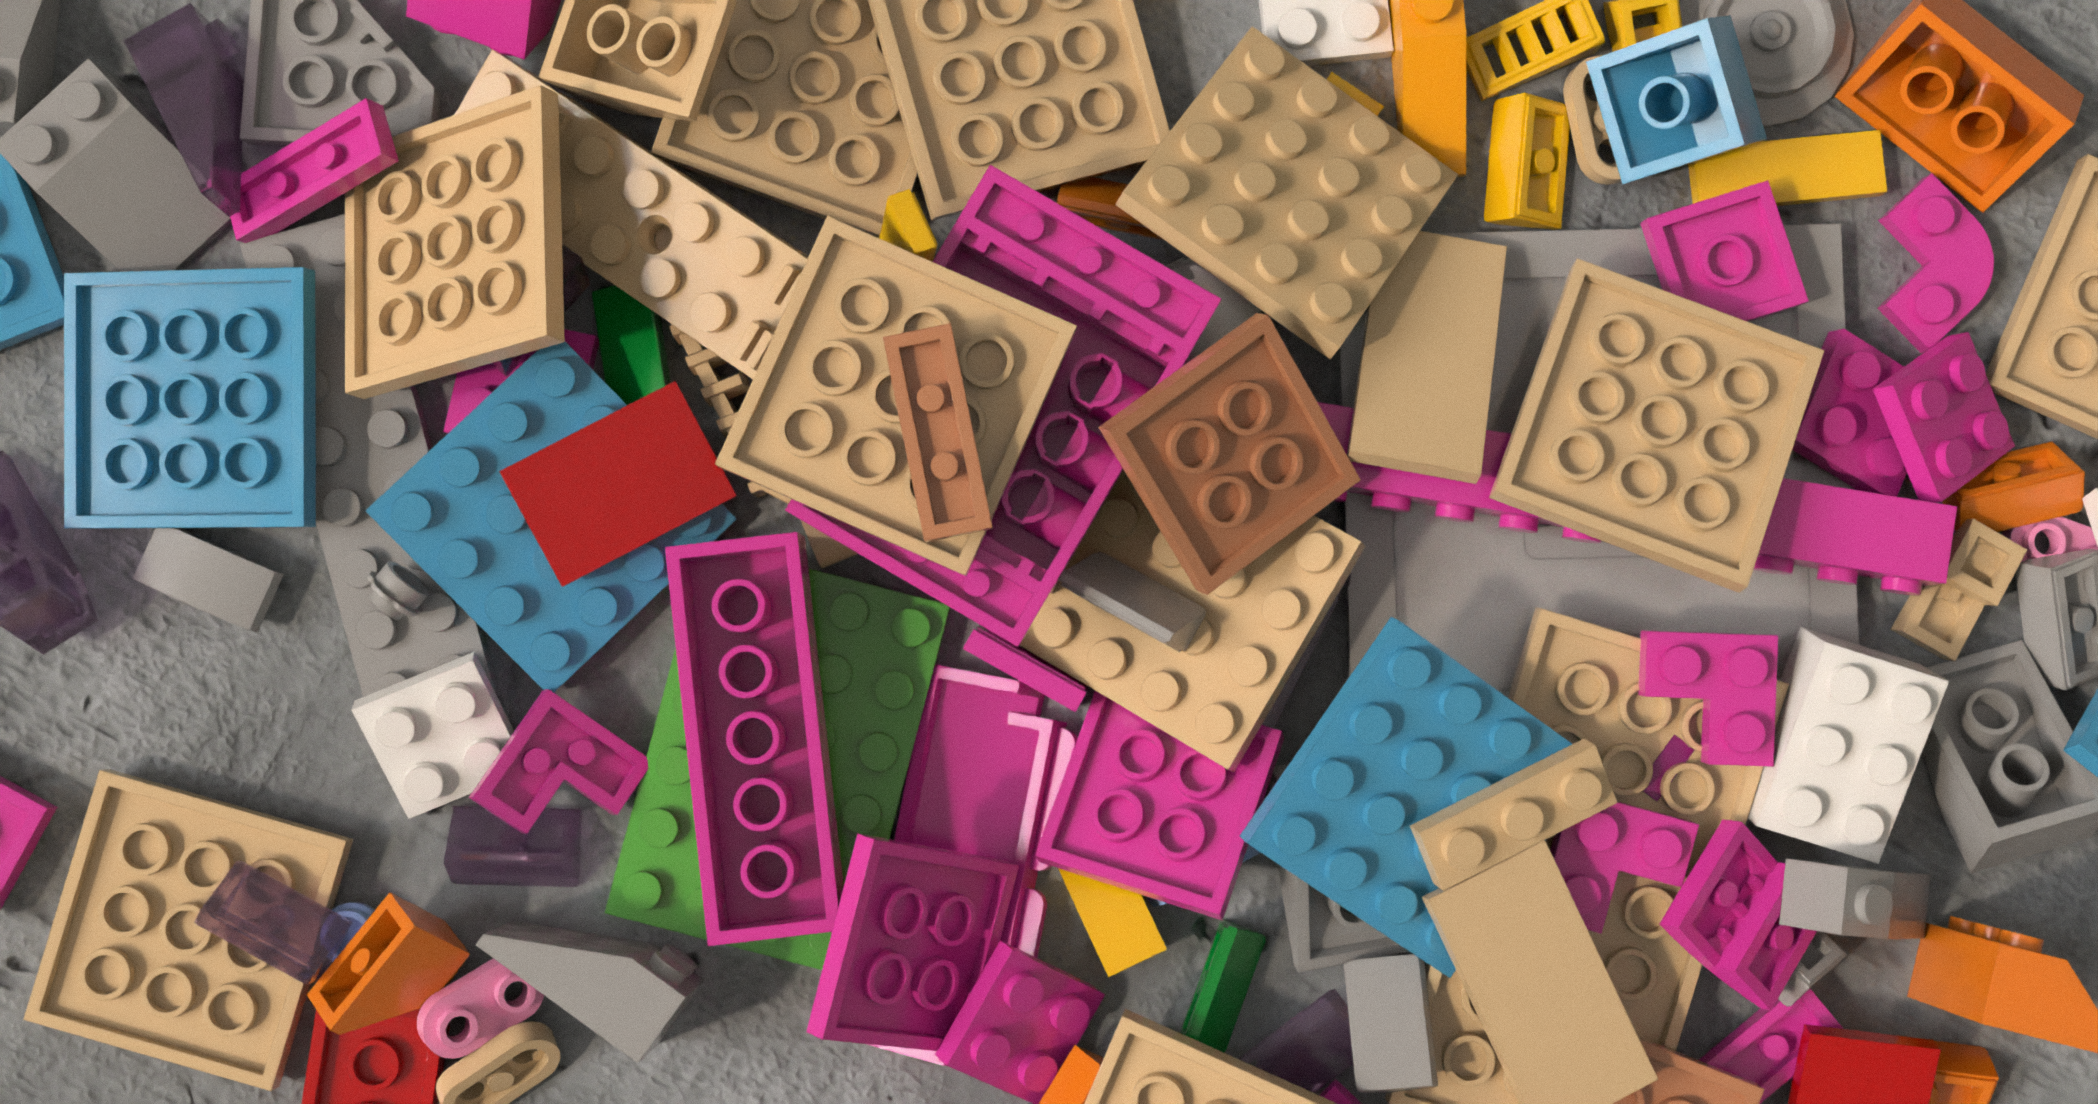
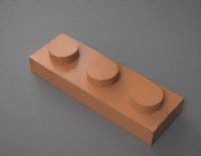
M951 323L884 336L883 342L924 542L927 543L993 529Z

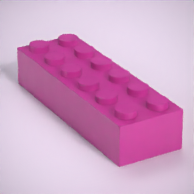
M798 532L665 547L708 946L832 932L844 884L805 536Z

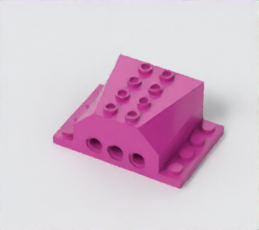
M989 165L932 262L1077 325V330L991 520L993 529L987 530L967 576L961 575L791 499L785 511L1019 647L1050 593L1052 594L1061 574L1123 471L1121 464L1098 427L1184 366L1222 299L996 167Z

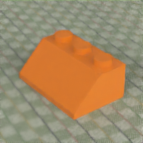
M1913 0L1890 24L1834 97L1876 130H1880L1881 134L1983 213L2075 124L2084 95L1963 0Z
M1950 916L1947 928L1926 923L1925 938H1920L1907 997L1980 1024L2098 1053V1009L2068 960L2041 953L2044 943L2043 939Z

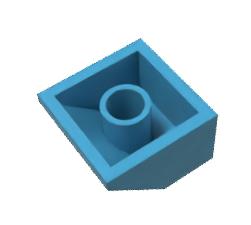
M1731 15L1706 18L1586 61L1622 185L1767 139Z

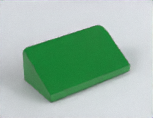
M615 285L593 291L592 298L606 384L626 405L670 384L661 317Z
M1225 919L1223 922L1220 921L1180 1030L1181 1034L1223 1053L1226 1051L1266 941V937L1262 933Z

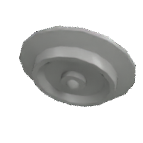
M1681 0L1679 4L1683 26L1706 18L1731 15L1763 127L1801 120L1832 97L1849 69L1854 31L1846 0Z

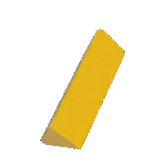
M1528 93L1500 98L1494 102L1484 221L1497 225L1550 230L1561 229L1570 125L1564 103Z

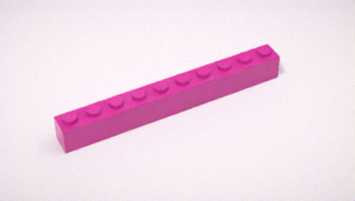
M1317 402L1347 454L1353 408ZM1486 430L1482 472L1476 484L1351 462L1361 480L1334 500L1335 502H1346L1347 492L1373 496L1371 507L1378 509L1410 512L1411 503L1435 506V517L1444 520L1473 523L1475 513L1500 517L1498 527L1506 530L1537 533L1538 524L1563 527L1562 538L1585 543H1601V540L1489 498L1511 433ZM1783 478L1754 570L1792 575L1794 565L1818 569L1816 579L1819 581L1857 585L1858 576L1881 579V591L1920 596L1922 586L1946 584L1957 506Z

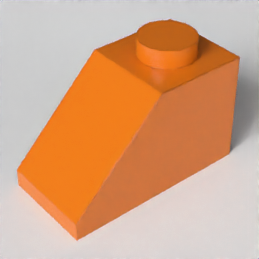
M389 892L307 993V996L329 1030L341 1035L421 1008L431 995L443 989L454 978L470 953L445 920Z

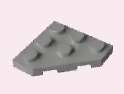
M251 0L240 139L247 144L287 146L365 98L383 105L392 137L439 120L440 92L358 0Z

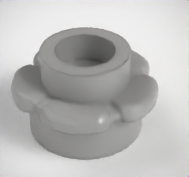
M388 561L379 573L371 571L367 577L373 589L368 598L385 615L399 620L404 614L414 617L422 613L420 605L430 592L426 585L405 567L396 562Z

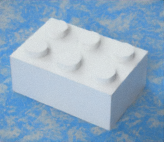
M1800 626L1780 679L1781 682L1788 683L1789 686L1775 728L1774 767H1763L1748 819L1758 827L1879 864L1949 681L1921 664Z

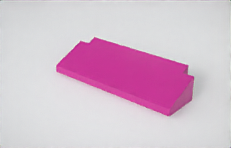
M935 664L909 763L894 840L1002 859L1019 865L1000 940L1037 958L1047 911V900L1041 891L1035 889L1038 871L1048 870L1052 866L1039 862L1035 857V853L1074 750L1077 736L1071 730L1066 729L1067 722L1040 717L1045 695L1021 681ZM866 1044L947 1066L935 1055L937 1051Z

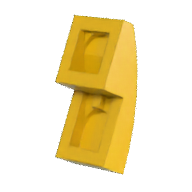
M1058 868L1108 977L1167 950L1141 894Z

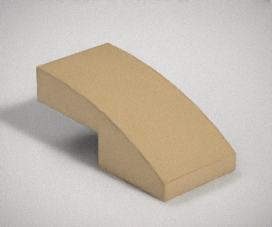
M1967 519L1953 535L1946 584L1922 586L1920 596L1910 595L1891 630L1943 660L1956 661L1984 606H1998L2027 549L1979 521Z

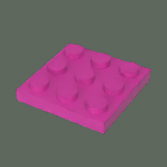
M1095 691L1035 857L1041 863L1223 921L1249 845L1240 837V834L1263 803L1284 741L1283 732L1261 725L1236 770L1232 772Z
M857 834L806 1032L822 1040L937 1051L1001 939L1019 865L1002 859Z

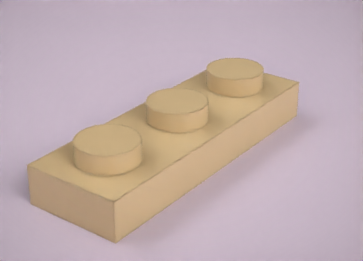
M1582 739L1410 825V828L1433 884L1444 891L1618 802L1596 745L1586 739Z

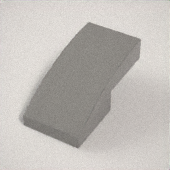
M155 528L133 579L201 611L258 633L284 574L241 553L222 548L182 528Z

